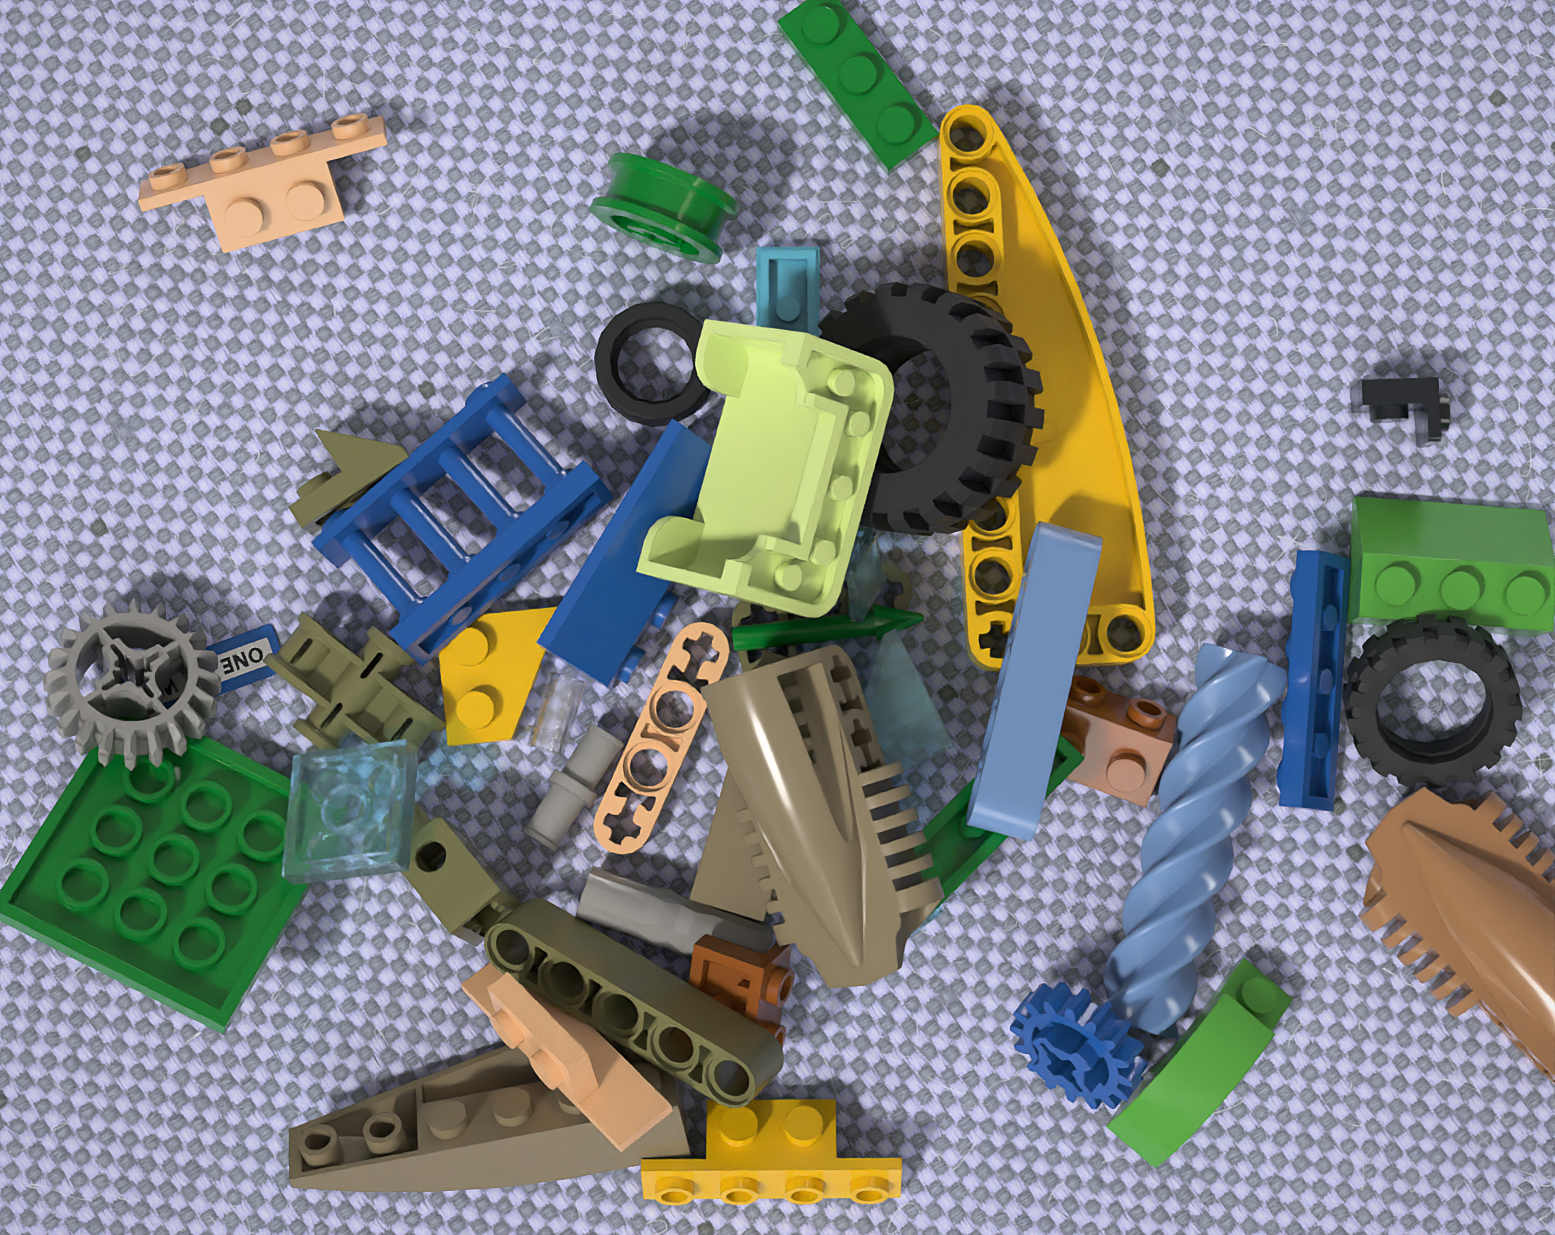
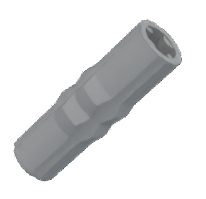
M596 866L591 868L575 916L578 919L635 937L650 946L667 948L682 957L692 958L694 943L705 934L762 954L769 950L774 935L771 925L689 900V897H685L670 888L652 886Z

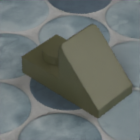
M315 429L316 434L341 472L331 477L329 472H324L307 481L296 492L300 499L288 506L301 528L313 535L322 529L324 523L331 515L340 509L350 508L395 467L409 458L410 454L399 445Z

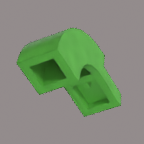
M1242 958L1230 969L1182 1037L1143 1076L1144 1079L1129 1099L1121 1103L1106 1127L1150 1165L1157 1168L1203 1125L1238 1085L1275 1036L1272 1030L1293 1001V998L1247 959Z

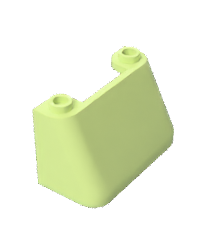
M705 319L696 350V371L704 386L712 391L726 395L725 403L693 520L680 516H666L657 520L649 529L644 540L636 572L784 612L818 618L831 610L841 593L893 402L894 383L892 374L887 366L877 359L808 333Z

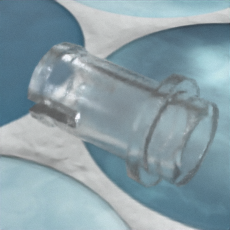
M548 671L546 677L548 679L534 724L526 725L525 731L530 733L527 745L544 752L564 756L567 745L574 746L575 739L570 737L583 692L586 690L588 683L568 675Z

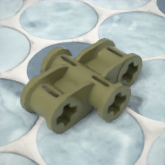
M302 610L297 617L298 627L276 654L268 653L263 659V662L274 672L317 703L306 718L298 717L292 726L318 748L336 760L343 754L342 743L353 731L379 755L405 774H408L413 768L410 760L434 730L441 732L447 725L445 721L424 704L392 682L403 666L412 667L416 661L399 644L374 625H371L366 631L369 639L356 654L340 638Z

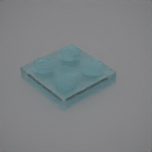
M407 739L293 755L281 877L297 885L409 871L419 748Z

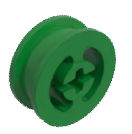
M617 152L611 154L607 166L613 173V177L605 197H595L592 200L589 208L590 212L606 225L641 243L691 261L718 264L722 258L723 249L717 242L725 222L738 218L741 211L740 204L718 187L671 165L630 153Z

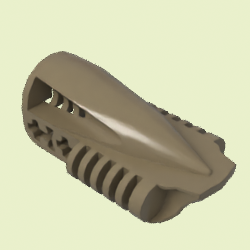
M830 645L700 687L703 700H706L721 753L748 806L736 811L738 821L743 823L752 820L755 830L743 834L746 846L760 843L762 853L750 857L753 868L767 866L770 874L758 879L761 892L775 889L777 898L765 902L768 914L782 911L784 917L783 921L772 925L778 945L784 946L796 943L798 950L806 957L812 959L829 989L866 986L901 969L908 937L926 921L945 896L938 876L926 879L922 877L921 870L932 867L934 862L931 853L916 856L913 847L927 842L924 831L919 830L911 833L907 831L906 824L919 819L916 807L900 809L898 800L909 797L912 794L908 784L893 787L890 778L903 773L904 769L901 760L889 764L885 763L858 676L850 657L839 646ZM793 672L797 685L782 689L777 677ZM800 698L804 711L792 714L788 701ZM807 724L810 737L802 739L798 726ZM809 751H814L815 764H812Z

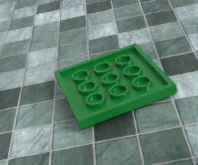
M120 717L117 719L122 721H138L130 717ZM204 735L201 740L185 736L187 750L183 753L182 757L173 753L167 747L163 748V762L158 768L150 762L148 754L137 755L138 763L132 771L125 766L124 755L115 754L113 760L104 767L98 759L99 747H95L88 752L1 888L0 921L225 1035L349 823L352 810Z

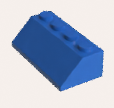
M671 419L536 642L550 655L610 691L617 680L625 684L630 682L647 653L638 645L650 625L661 630L680 598L671 592L676 583L636 572L644 540L649 529L657 520L666 516H680L693 520L713 447L674 419Z

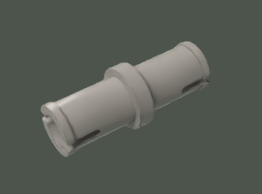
M590 723L587 727V732L561 771L554 769L548 780L553 783L521 832L556 853L559 843L583 806L586 804L591 807L597 798L593 791L624 744L605 730Z

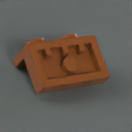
M709 934L703 935L693 946L689 984L768 1030L777 1038L783 1048L786 1038V1027L780 1024L782 1009L792 991L795 977L794 971L789 969L792 946L790 944L779 946L778 942H776L766 953L762 954Z

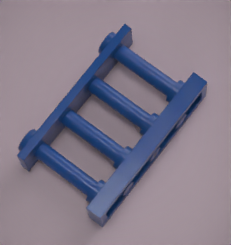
M504 372L493 382H486L478 386L468 396L463 409L350 508L340 509L331 515L321 529L322 533L311 541L313 546L337 569L350 558L356 562L401 614L399 623L389 633L402 649L422 667L614 498L600 477L584 460L574 469H564L514 415L527 401ZM494 431L545 486L544 495L525 512H516L467 457L471 451ZM446 473L449 474L497 528L496 538L478 554L468 555L419 500V497ZM399 515L449 571L447 581L429 597H419L370 541Z

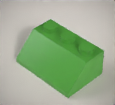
M1353 497L1347 623L1387 626L1403 619L1404 624L1417 621L1416 615L1435 614L1436 620H1447L1448 615L1466 619L1469 627L1475 629L1479 625L1490 634L1537 637L1553 632L1555 556L1545 510Z

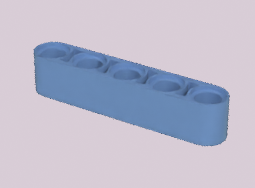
M1038 521L1035 527L1024 566L971 791L966 825L1027 841H1032L1045 800L1100 560L1102 537Z

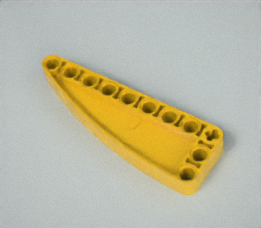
M972 104L956 106L946 114L941 122L937 142L945 290L985 303L987 309L1001 313L1013 324V332L1011 334L1024 338L1033 353L1032 360L1025 363L1028 369L1040 372L1043 392L1034 395L1036 408L1045 410L1043 429H1033L1030 445L1039 448L1032 466L1022 464L1016 474L1022 480V484L1011 498L997 496L994 499L1004 509L1005 524L997 530L987 531L979 528L973 520H968L969 524L966 530L959 531L964 636L967 655L973 664L980 669L989 672H1000L1005 649L1001 653V658H991L990 648L981 649L978 640L989 633L991 625L1001 627V636L1009 634L1031 539L1038 521L1099 536L1103 539L1100 560L1075 668L1131 664L1148 653L1154 643L1156 632L1155 612L1143 516L1132 459L1118 403L1100 344L1058 238L1032 185L1000 128L989 112L980 106ZM969 127L981 135L984 144L976 151L964 152L952 144L949 136L957 128ZM963 189H975L985 197L987 208L978 214H965L955 206L953 196ZM965 251H979L988 258L991 270L981 277H969L958 268L957 257ZM986 562H995L1003 566L1009 577L1007 590L996 595L983 592L976 584L974 577L975 569ZM1118 618L1127 619L1137 627L1139 643L1134 651L1121 652L1113 648L1109 643L1107 628L1111 620Z

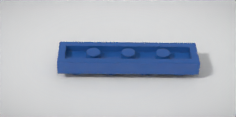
M1297 550L1296 569L1293 571L1290 580L1293 614L1292 628L1285 647L1289 671L1287 695L1281 707V720L1284 726L1283 756L1277 768L1276 780L1280 791L1279 806L1334 812L1351 558L1321 550Z

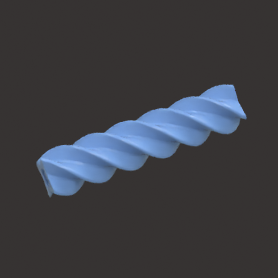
M1203 643L1198 652L1195 664L1197 691L1185 703L1178 719L1177 744L1179 753L1166 766L1160 780L1158 793L1162 814L1149 826L1142 840L1140 857L1144 876L1130 889L1124 901L1122 921L1126 938L1111 952L1105 966L1104 986L1108 999L1107 1002L1112 1005V1011L1119 1019L1128 1020L1131 1027L1179 1040L1176 1021L1191 1006L1197 992L1198 977L1194 958L1205 949L1215 930L1216 914L1212 896L1223 887L1233 869L1234 851L1229 835L1241 825L1251 807L1252 789L1247 772L1259 763L1269 746L1270 728L1265 710L1272 706L1282 695L1288 680V670L1268 662L1266 657L1238 652L1209 643Z

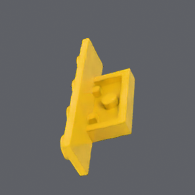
M836 1099L752 1100L741 1108H729L714 1100H707L706 1159H641L643 1199H656L659 1203L672 1206L684 1205L693 1199H721L723 1202L732 1205H747L758 1199H786L794 1204L808 1205L817 1203L823 1198H850L860 1204H877L888 1198H901L902 1158H837Z

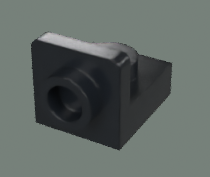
M1439 377L1361 380L1350 388L1351 413H1370L1371 423L1409 420L1408 411H1414L1417 448L1431 447L1441 441V432L1448 431L1450 402L1446 393H1439Z

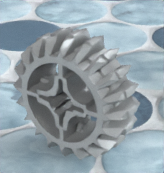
M135 597L129 603L128 612L117 613L116 607L107 601L103 607L104 618L101 620H97L84 611L79 618L81 632L64 627L63 632L60 634V642L63 648H51L48 654V666L52 670L46 672L43 676L44 691L51 694L46 699V709L51 717H59L57 721V732L62 739L76 736L75 750L81 756L95 747H99L98 759L104 767L113 760L115 754L124 755L125 766L132 771L138 763L137 755L148 754L150 762L158 768L163 762L162 749L166 747L182 757L183 753L187 750L185 736L201 740L206 729L203 719H213L216 716L217 701L213 697L218 696L221 692V677L213 673L218 669V657L214 651L205 650L207 648V636L203 630L188 633L189 619L185 613L170 621H166V607L161 602L152 609L150 614L141 613L140 602ZM131 648H143L147 650H134ZM100 659L103 663L105 676L95 683V691L83 697L79 690L80 682L89 667ZM181 671L186 681V687L177 702L167 710L163 705L161 691L170 685V677ZM121 677L124 679V681L128 682L121 684ZM120 717H130L138 721H122L117 719Z

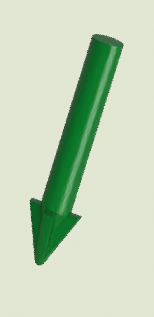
M873 604V610L732 626V637L735 652L877 636V641L922 622L925 617L921 613Z

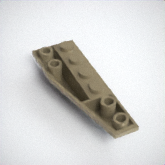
M596 1030L671 1104L673 1110L662 1121L624 1151L620 1152L558 1087L552 1090L544 1084L531 1066L529 1058L518 1047L511 1049L505 1045L290 1128L289 1182L292 1188L353 1192H440L489 1189L565 1180L641 1165V1159H676L691 1156L681 1083L676 1077Z

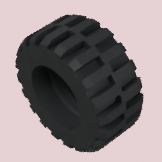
M891 282L879 284L875 289V293L862 290L848 297L844 302L846 312L831 310L818 323V327L822 331L819 338L879 360L887 366L892 377L903 364L914 356L926 351H932L940 360L947 373L952 398L951 413L945 433L931 454L919 464L902 471L891 460L883 442H881L859 525L903 534L932 536L934 532L952 534L966 530L969 524L968 520L984 521L997 512L998 505L994 500L997 496L1011 498L1020 487L1022 480L1016 474L1022 464L1032 466L1039 449L1030 445L1033 429H1043L1045 410L1036 408L1034 395L1041 394L1043 386L1040 372L1026 368L1025 363L1032 360L1033 353L1025 339L1012 335L1013 324L1001 313L987 309L985 303L932 285L917 282L911 285Z

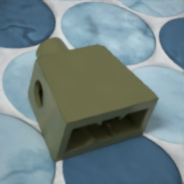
M411 800L400 806L386 820L385 826L402 845L393 853L391 860L450 934L477 947L485 940V935L494 924L523 903L466 835L456 825L441 815L431 820L417 802ZM446 855L443 866L437 870L438 862Z

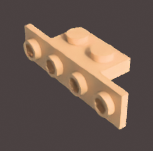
M365 113L348 115L334 121L331 124L332 129L312 135H307L305 130L289 131L274 137L270 141L271 146L246 152L245 147L241 146L227 148L209 157L210 163L185 169L182 163L159 167L148 174L147 180L141 181L138 197L141 211H148L204 195L223 253L344 221L345 212L329 161L388 145L383 115L368 119Z
M489 962L461 983L463 991L490 1018L493 1028L504 1043L511 1049L518 1047L529 1058L531 1066L544 1084L552 1090L558 1087L620 1152L624 1151L673 1112L671 1104L593 1027L519 984L508 972L505 974L501 973Z

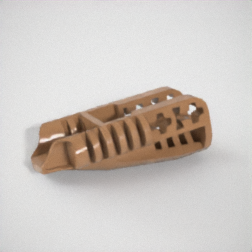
M1422 787L1390 808L1364 842L1375 862L1365 890L1364 907L1359 912L1358 917L1372 932L1377 931L1394 918L1396 921L1384 932L1380 940L1388 949H1391L1409 935L1412 937L1397 954V958L1404 966L1415 962L1425 953L1428 954L1413 971V975L1420 983L1427 982L1441 970H1444L1431 985L1429 992L1437 1000H1442L1460 987L1447 1002L1446 1010L1455 1018L1476 1004L1523 1055L1555 1085V868L1542 876L1554 862L1555 855L1548 847H1545L1526 860L1525 857L1535 848L1540 839L1529 830L1511 843L1509 842L1524 822L1515 813H1512L1494 826L1492 824L1507 807L1506 803L1492 789L1482 794L1476 800L1473 798L1449 803L1425 787Z

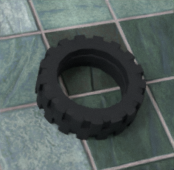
M1435 614L1416 615L1417 621L1404 624L1403 619L1395 621L1386 626L1388 632L1379 638L1373 634L1362 645L1363 653L1360 658L1354 656L1349 663L1347 669L1349 680L1348 683H1343L1342 695L1349 733L1353 737L1354 746L1363 759L1366 757L1370 759L1373 770L1385 778L1389 773L1396 776L1398 783L1404 786L1415 788L1416 782L1427 783L1429 789L1446 788V782L1459 779L1460 784L1468 782L1477 777L1475 771L1484 766L1490 769L1502 758L1500 751L1504 745L1511 747L1518 733L1515 722L1522 719L1523 705L1519 696L1521 692L1510 659L1502 645L1499 644L1497 646L1493 641L1492 635L1486 629L1479 625L1473 629L1467 625L1466 619L1448 615L1447 620H1436ZM1436 660L1458 663L1475 672L1484 683L1486 693L1481 712L1467 728L1447 739L1429 742L1405 739L1387 729L1379 718L1377 706L1381 692L1395 675L1414 664Z

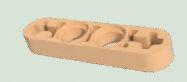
M706 622L691 623L680 630L672 643L595 815L593 824L595 837L600 845L609 852L621 855L635 853L644 847L654 830L708 709L706 700H703L702 694L687 682L669 680L668 678L673 667H677L685 675L691 662V655L686 650H683L685 643L688 640L698 642L703 634L713 637L712 649L719 653V658L715 663L704 661L697 673L696 680L708 681V684L721 680L728 665L730 649L728 640L722 630L713 624ZM668 692H683L693 702V716L682 727H668L658 718V702ZM642 750H657L667 760V774L657 785H641L635 781L631 774L632 760ZM624 783L639 795L656 797V801L651 811H648L645 806L639 803L633 816V822L641 827L640 834L637 838L626 836L620 845L611 840L613 830L605 825V822L610 813L620 816L626 807L629 798L616 796L620 784Z

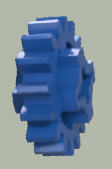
M1059 982L1053 990L1047 984L1042 983L1034 993L1030 991L1014 1011L1013 1015L1016 1019L1010 1025V1031L1020 1037L1014 1044L1015 1050L1028 1054L1032 1060L1026 1067L1029 1071L1036 1072L1045 1081L1047 1088L1051 1090L1058 1085L1065 1089L1068 1101L1074 1103L1078 1097H1084L1091 1109L1097 1110L1102 1102L1109 1108L1115 1109L1122 1100L1127 1101L1144 1079L1141 1074L1147 1068L1148 1062L1138 1056L1144 1048L1142 1041L1127 1036L1126 1032L1131 1027L1128 1020H1120L1112 1011V1005L1106 1001L1100 1006L1091 1002L1089 990L1082 988L1077 995H1073L1065 982Z

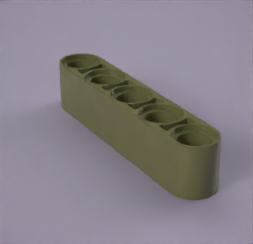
M530 898L494 924L485 935L484 947L486 955L492 965L501 973L505 974L508 972L519 984L721 1105L729 1108H741L749 1104L783 1068L784 1053L782 1046L777 1038L768 1030L547 900Z

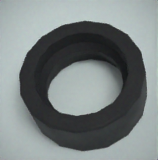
M660 301L635 304L615 315L601 332L594 354L597 382L610 406L627 420L649 427L668 425L671 419L680 422L694 414L710 395L711 391L699 379L695 366L696 350L703 328L701 322L682 307ZM662 328L673 331L685 341L692 354L693 369L689 382L680 393L667 400L652 402L638 398L626 389L619 377L618 359L621 348L631 336L643 329Z

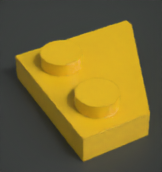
M557 607L482 614L439 652L445 723L447 724V746L455 747L514 740L524 714L525 704L530 691L534 688L546 652L536 642Z

